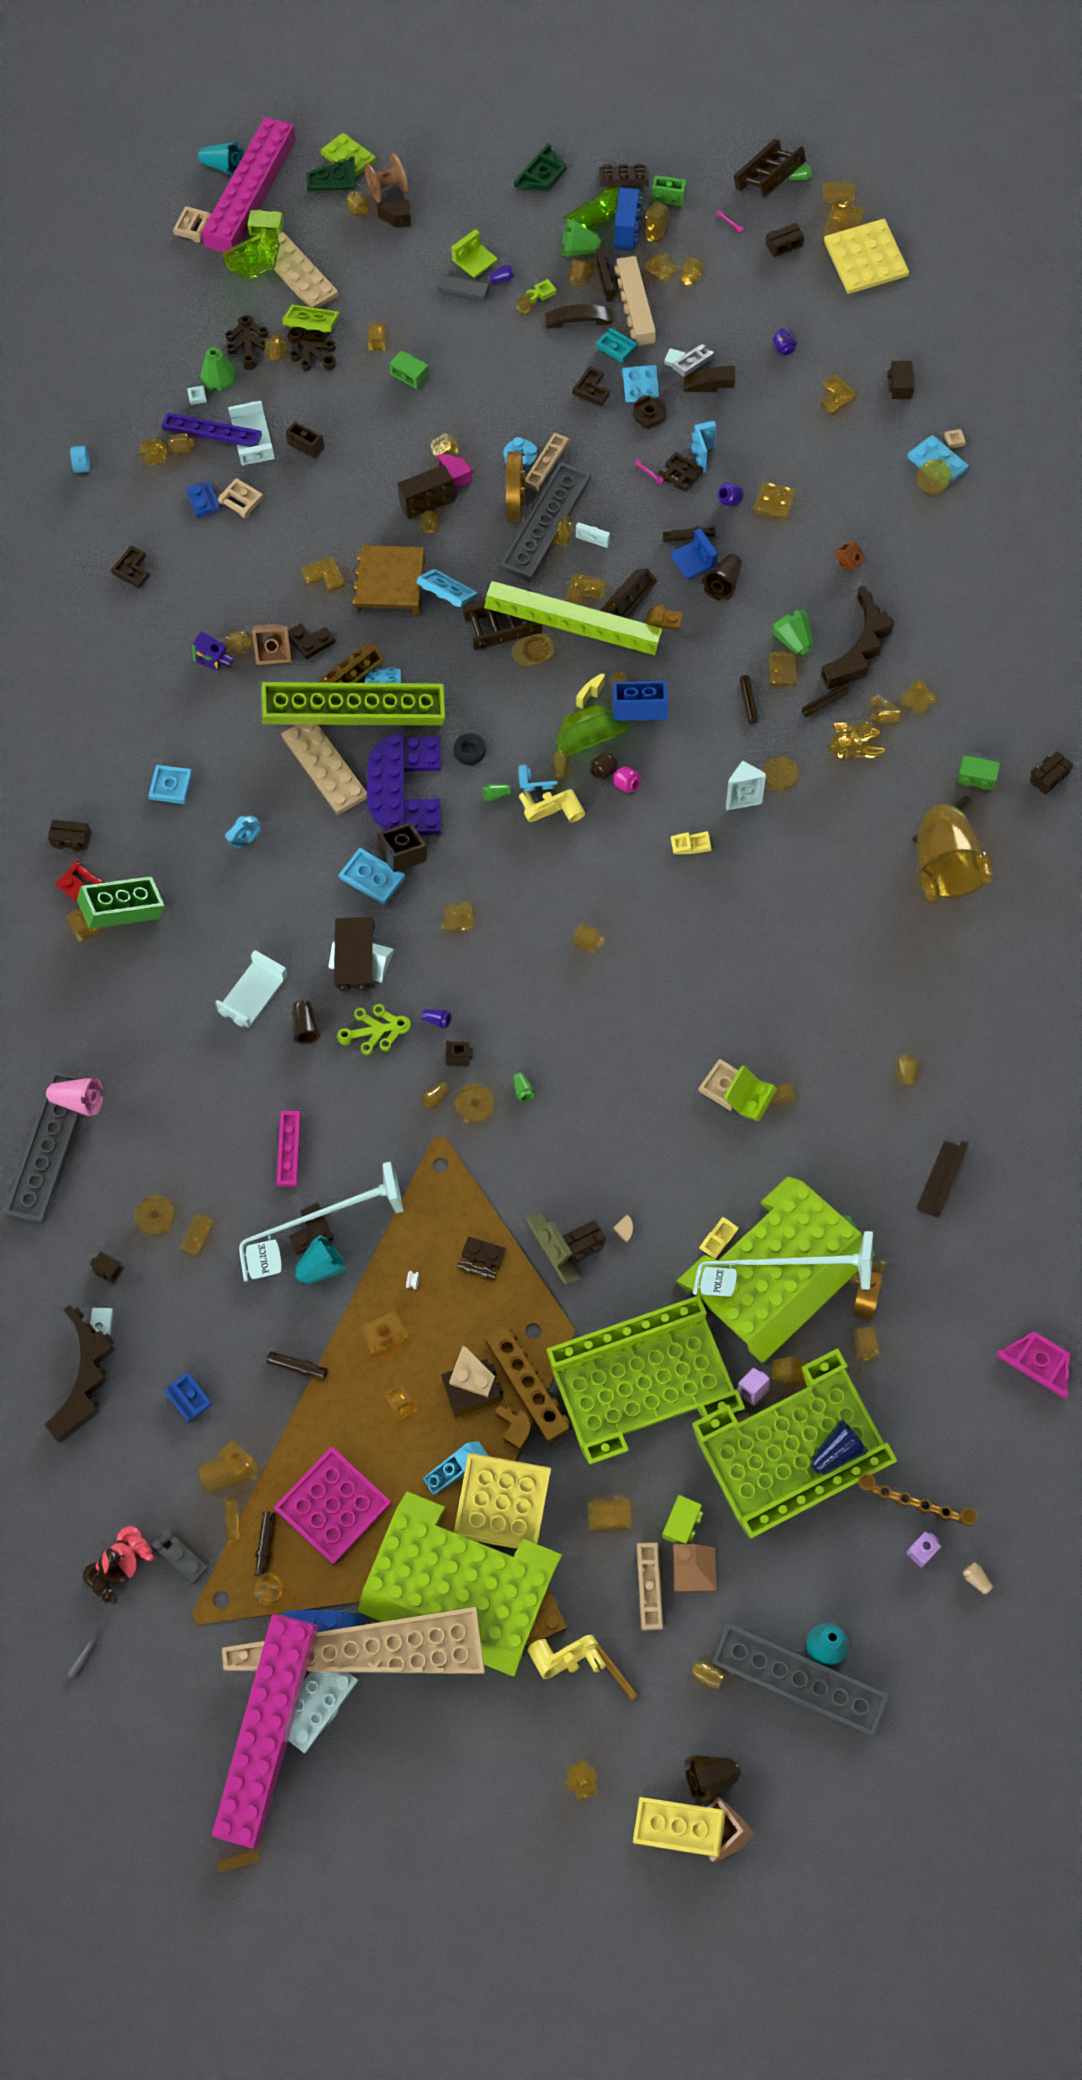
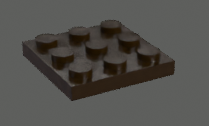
M638 163L634 166L619 164L617 167L605 164L599 167L600 187L649 186L648 170L644 164Z

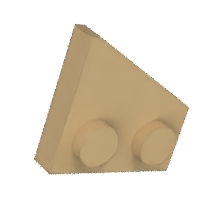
M462 1346L449 1384L489 1397L495 1376L465 1346Z

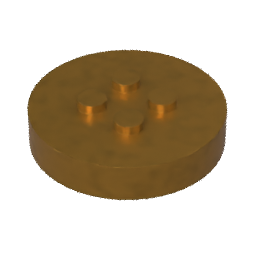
M508 451L506 462L507 523H521L526 488L522 452Z

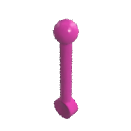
M722 211L717 212V216L722 217L734 226L738 233L743 232V226L735 224L723 215Z
M640 460L636 461L635 464L637 467H641L644 471H646L649 475L656 479L657 484H663L662 477H657L654 473H652L649 469L642 465V462Z

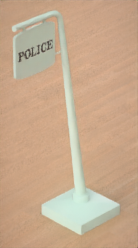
M391 1162L383 1163V1184L379 1185V1187L243 1240L239 1246L244 1281H248V1272L252 1279L281 1273L280 1251L276 1240H270V1234L378 1195H387L395 1213L404 1212L397 1175ZM267 1235L269 1236V1241L248 1245L246 1247V1254H244L243 1246L246 1243ZM244 1256L247 1258L248 1271H246Z
M865 1231L859 1254L854 1253V1255L703 1262L697 1268L693 1294L696 1295L698 1288H701V1294L731 1297L734 1293L737 1279L736 1270L731 1269V1265L853 1263V1266H858L861 1289L870 1290L873 1232ZM730 1265L729 1269L706 1267L704 1272L701 1273V1269L704 1266ZM700 1275H702L701 1286H698Z

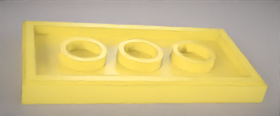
M639 1797L633 1843L720 1857L726 1811Z

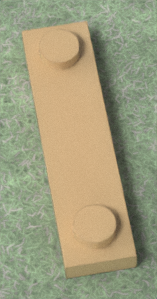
M557 433L552 435L526 476L527 488L537 492L540 490L569 444V438Z
M637 1543L641 1631L663 1630L658 1543Z

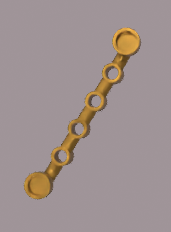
M863 1474L858 1479L860 1490L877 1494L881 1500L889 1498L897 1501L902 1507L910 1505L916 1507L920 1513L931 1512L937 1514L941 1520L952 1519L961 1522L965 1526H972L978 1519V1514L973 1508H965L961 1513L952 1511L949 1506L940 1507L932 1504L928 1499L919 1500L911 1497L907 1492L898 1493L892 1491L886 1485L877 1486L875 1485V1478L871 1474ZM881 1490H886L887 1496L882 1495ZM902 1496L907 1498V1503L901 1500ZM925 1503L928 1509H923L921 1504ZM942 1510H946L948 1516H944Z

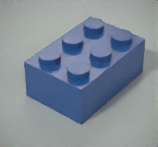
M619 188L615 219V249L634 250V245L638 244V233L636 232L639 231L640 221L637 220L641 219V208L638 207H641L642 196H639V189Z
M667 681L613 682L614 720L659 721L668 719Z

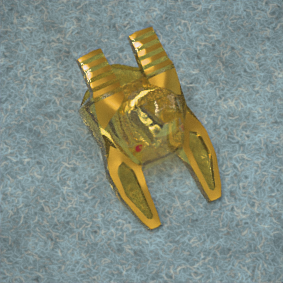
M863 721L855 727L847 723L833 724L836 734L832 738L828 749L835 757L840 759L855 756L873 758L885 752L884 748L869 746V737L879 736L880 734L879 730L872 728L871 722Z

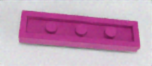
M300 1111L280 1112L277 1187H297Z

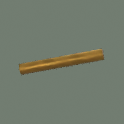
M598 1644L597 1651L603 1662H605V1667L631 1701L638 1697V1694Z

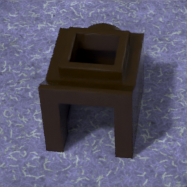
M446 1040V1066H469V1060L473 1059V1048H470L469 1042H451ZM454 1051H464V1054H454Z
M101 1251L90 1262V1266L93 1268L92 1271L106 1281L108 1279L112 1285L124 1269L120 1266L121 1263Z

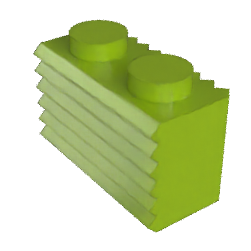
M250 210L247 223L249 235L275 237L282 233L284 225L283 213L278 211Z

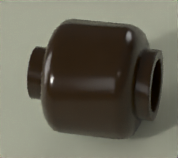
M603 752L591 760L590 772L595 778L607 779L617 770V760L611 753Z

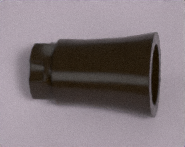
M308 1000L295 1002L292 1011L294 1041L298 1044L313 1043L320 1038V1033L316 1025L311 1003Z

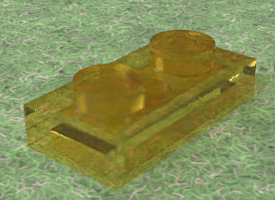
M195 1213L179 1249L182 1252L199 1257L215 1223L214 1219Z

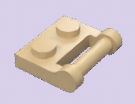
M185 206L173 229L174 235L189 238L199 243L202 239L201 232L211 214ZM199 218H200V219H202V221H201V223H200V225H199L197 231L195 232V231H193V229L195 228V226H196V224H197V222H198V220H199Z
M236 478L219 496L218 503L228 506L238 512L241 517L247 519L251 511L264 497L262 493ZM231 496L246 506L243 508L228 498Z

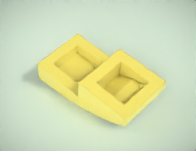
M601 673L594 677L580 690L576 696L577 707L583 709L590 696L596 698L599 696L605 685V674Z
M708 831L690 835L687 832L671 836L674 854H694L712 851Z
M722 1217L699 1248L712 1258L717 1259L738 1232L739 1227Z

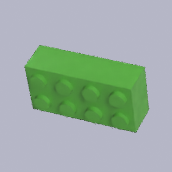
M152 876L81 886L77 898L89 929L160 919L164 908V903Z

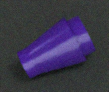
M504 265L489 274L492 284L511 281L514 278L510 265Z
M424 1009L422 1020L440 1028H447L451 1022V1013L447 1012V1010Z

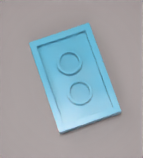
M931 435L915 447L907 456L943 488L966 472L969 467L966 462L934 435Z
M436 569L419 576L416 582L423 589L434 592L437 597L450 601L456 607L466 605L475 600L478 592Z
M361 848L357 850L338 875L339 879L383 905L387 903L406 878L404 873L400 871L393 873L387 863Z

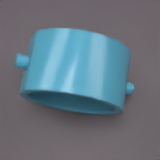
M87 446L71 447L70 455L74 473L89 472L90 459Z

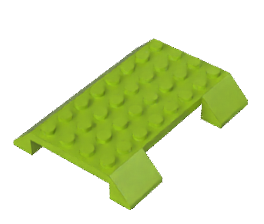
M788 1176L760 1202L769 1213L719 1260L703 1255L676 1283L688 1294H693L697 1268L701 1263L709 1261L854 1255V1253L859 1254L863 1235L803 1181ZM853 1263L731 1265V1269H735L737 1273L736 1286L731 1297L701 1294V1288H698L695 1296L699 1295L701 1301L748 1344V1351L763 1364L859 1270L858 1266H853ZM730 1265L704 1266L701 1269V1273L704 1272L706 1267L729 1269ZM700 1275L698 1286H701L702 1275Z
M699 1295L546 1349L562 1400L580 1448L589 1465L628 1452L629 1450L623 1437L625 1434L695 1409L699 1411L702 1418L727 1405L730 1406L733 1413L745 1409L738 1390L733 1388L706 1321L707 1313Z
M838 1348L801 1367L807 1388L738 1423L730 1406L727 1405L692 1423L698 1444L734 1515L750 1539L857 1483L861 1475L866 1473L872 1475L897 1462L888 1442L884 1443L851 1382L845 1370L848 1366Z
M406 1492L396 1508L363 1588L358 1612L385 1622L476 1607L484 1665L515 1677L523 1657L522 1653L562 1554L522 1539L514 1557L439 1527L438 1525L446 1507Z

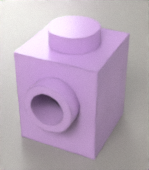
M753 1368L738 1383L740 1397L755 1406L769 1391L770 1378L765 1373Z
M925 1531L908 1549L906 1554L922 1568L941 1548L939 1545L940 1541L932 1533L928 1534Z

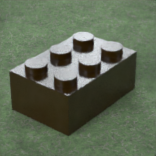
M445 465L397 483L400 506L408 519L418 517L421 514L455 501L453 479Z

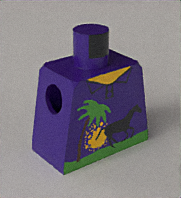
M200 631L192 644L193 661L216 671L219 670L221 665L230 668L234 659L226 655V646Z

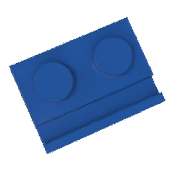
M209 480L207 483H199L186 488L197 518L211 514L215 510L220 511Z
M188 1372L164 1390L188 1423L212 1406L210 1400Z

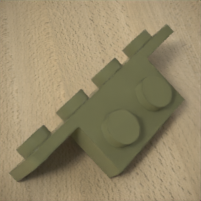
M541 1213L528 1216L526 1221L563 1283L566 1285L578 1281L580 1276L572 1263L568 1261L572 1252L554 1222H547Z

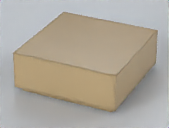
M961 429L944 433L949 449L965 446L966 441Z

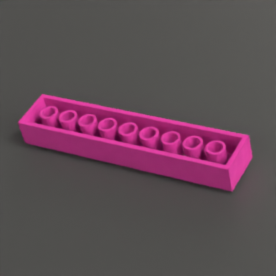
M267 117L263 119L201 232L205 247L235 254L248 230L247 223L250 210L256 211L259 209L296 141L293 124Z
M272 1614L212 1837L252 1849L260 1846L319 1625L281 1614Z

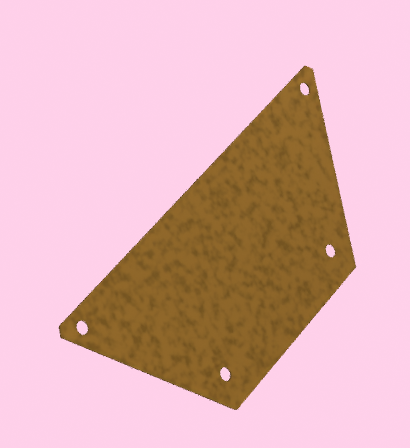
M445 1136L432 1139L402 1198L404 1212L394 1214L318 1363V1366L328 1368L325 1380L311 1377L191 1613L197 1625L360 1602L363 1588L393 1515L406 1492L446 1507L438 1526L454 1533L464 1477L435 1496L432 1495L423 1478L468 1442L479 1441L490 1457L516 1461L519 1452L503 1442V1435L510 1426L498 1419L495 1411L499 1405L503 1408L507 1406L516 1412L515 1416L521 1410L524 1411L529 1418L530 1427L534 1421L485 1343V1337L505 1325L508 1330L512 1329L518 1338L516 1343L519 1347L523 1346L528 1354L526 1359L529 1364L534 1363L539 1372L536 1374L540 1381L544 1380L548 1388H550L554 1375L546 1349L572 1340L576 1330ZM439 1158L447 1160V1170L444 1172L435 1171L433 1168L435 1160ZM468 1236L506 1248L500 1268L493 1266L491 1270L497 1272L495 1280L482 1278L481 1275L472 1272L469 1274L464 1272L463 1269L457 1268L459 1260L468 1261V1258L462 1257V1251ZM477 1261L474 1262V1265H477V1266H480V1267H484V1266H485L484 1263L477 1262ZM409 1271H412L414 1274L420 1272L417 1290H414L413 1287L406 1288ZM530 1324H537L541 1327V1335L536 1339H531L526 1335V1328ZM462 1346H465L479 1361L488 1359L489 1364H494L497 1373L495 1382H500L503 1394L500 1395L501 1402L454 1417L441 1374L454 1370ZM505 1346L502 1351L504 1353H511L513 1348ZM516 1363L512 1368L514 1370H521L524 1366L521 1363ZM526 1380L523 1385L529 1388L534 1385V1382ZM537 1397L534 1399L533 1402L537 1405H541L544 1401V1398ZM331 1446L392 1502L334 1566L273 1508ZM270 1511L271 1514L272 1512L276 1513L270 1550L272 1558L269 1559L268 1576H254L257 1559L255 1551H258L262 1512ZM224 1591L230 1597L229 1604L224 1608H217L213 1603V1598L216 1593Z

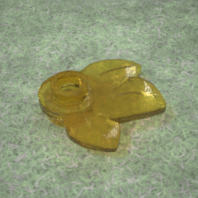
M660 253L647 261L646 270L649 273H653L659 279L669 280L670 274L678 269V265L668 261V253Z
M921 681L911 684L909 690L904 692L901 697V705L903 707L911 706L912 710L919 715L926 712L928 704H937L935 693L928 690Z
M463 901L459 906L455 904L445 906L444 914L447 919L440 926L448 931H454L458 928L463 930L470 929L474 924L471 904Z

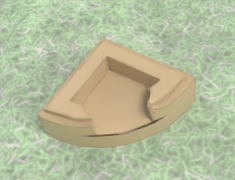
M628 1215L613 1227V1230L626 1243L630 1241L633 1233V1223Z

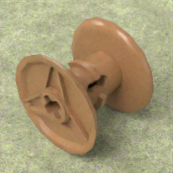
M392 153L390 156L391 167L388 169L382 168L380 172L375 173L369 163L364 164L368 186L378 203L382 202L381 189L385 187L391 188L393 184L397 183L403 193H408L407 177L401 161L395 153Z

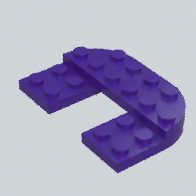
M398 733L384 738L372 749L367 763V803L373 821L380 825L384 831L411 822L419 835L441 834V799L404 800V772L441 771V737H404V733Z

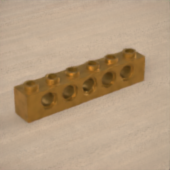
M365 643L316 683H356L381 663L384 658L376 645Z
M505 1325L486 1336L485 1343L543 1438L550 1445L568 1434V1426L571 1424L566 1415H561L558 1411L560 1406L555 1397L550 1398L547 1393L549 1388L545 1381H540L536 1374L539 1372L534 1363L529 1364L526 1359L528 1354L524 1347H519L516 1343L518 1338L512 1329L508 1330ZM505 1346H511L513 1351L511 1353H504L502 1349ZM516 1363H521L524 1366L521 1370H514L512 1368ZM526 1380H532L534 1385L527 1388L523 1383ZM537 1397H542L545 1400L541 1405H537L533 1401ZM552 1414L555 1416V1420L547 1422L544 1420V1417Z

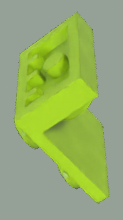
M476 229L451 246L452 261L473 278H476L498 262L497 257L481 245L480 232Z
M742 1065L726 1091L724 1099L741 1116L759 1122L777 1088L772 1084L758 1080L746 1066Z

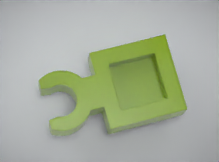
M546 279L534 285V290L526 291V298L531 297V304L536 303L539 298L544 301L557 294L556 288L549 279Z

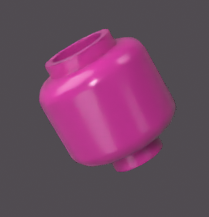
M626 766L616 770L613 775L615 787L627 793L636 791L641 784L640 774Z

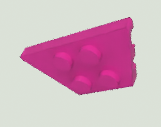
M1035 1331L1026 1335L1021 1340L1012 1343L1007 1348L998 1351L996 1355L998 1358L1065 1399L1067 1397L1069 1352Z

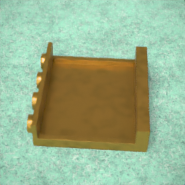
M361 545V552H358L357 556L358 563L360 564L356 567L358 581L354 583L356 596H353V606H356L357 613H360V607L412 609V615L420 616L422 586L416 582L418 577L424 574V547Z

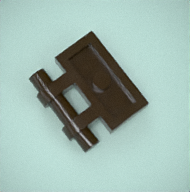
M675 452L665 463V467L668 470L665 471L661 468L658 472L665 481H670L678 489L687 491L690 485L685 482L689 481L693 484L703 473V468ZM676 473L681 477L678 479L673 474Z
M468 1236L462 1251V1257L468 1258V1261L459 1260L457 1268L463 1269L464 1272L469 1274L472 1272L481 1275L482 1278L495 1280L497 1272L491 1270L492 1266L500 1268L506 1248ZM477 1261V1262L484 1263L485 1266H484V1267H480V1266L474 1265V1262Z

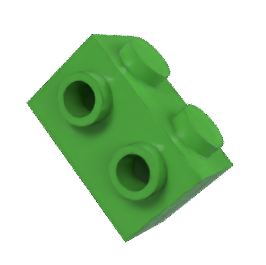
M655 175L652 185L651 202L683 206L687 180Z
M402 350L389 363L390 374L415 389H418L429 377L428 365Z
M963 755L957 783L964 786L979 787L983 790H994L1000 762Z

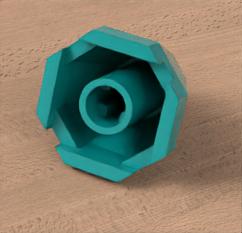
M319 1235L315 1238L296 1265L295 1276L300 1283L311 1284L339 1275L346 1270V1267L343 1266L345 1262L333 1245L328 1246L326 1244L329 1242L326 1237Z

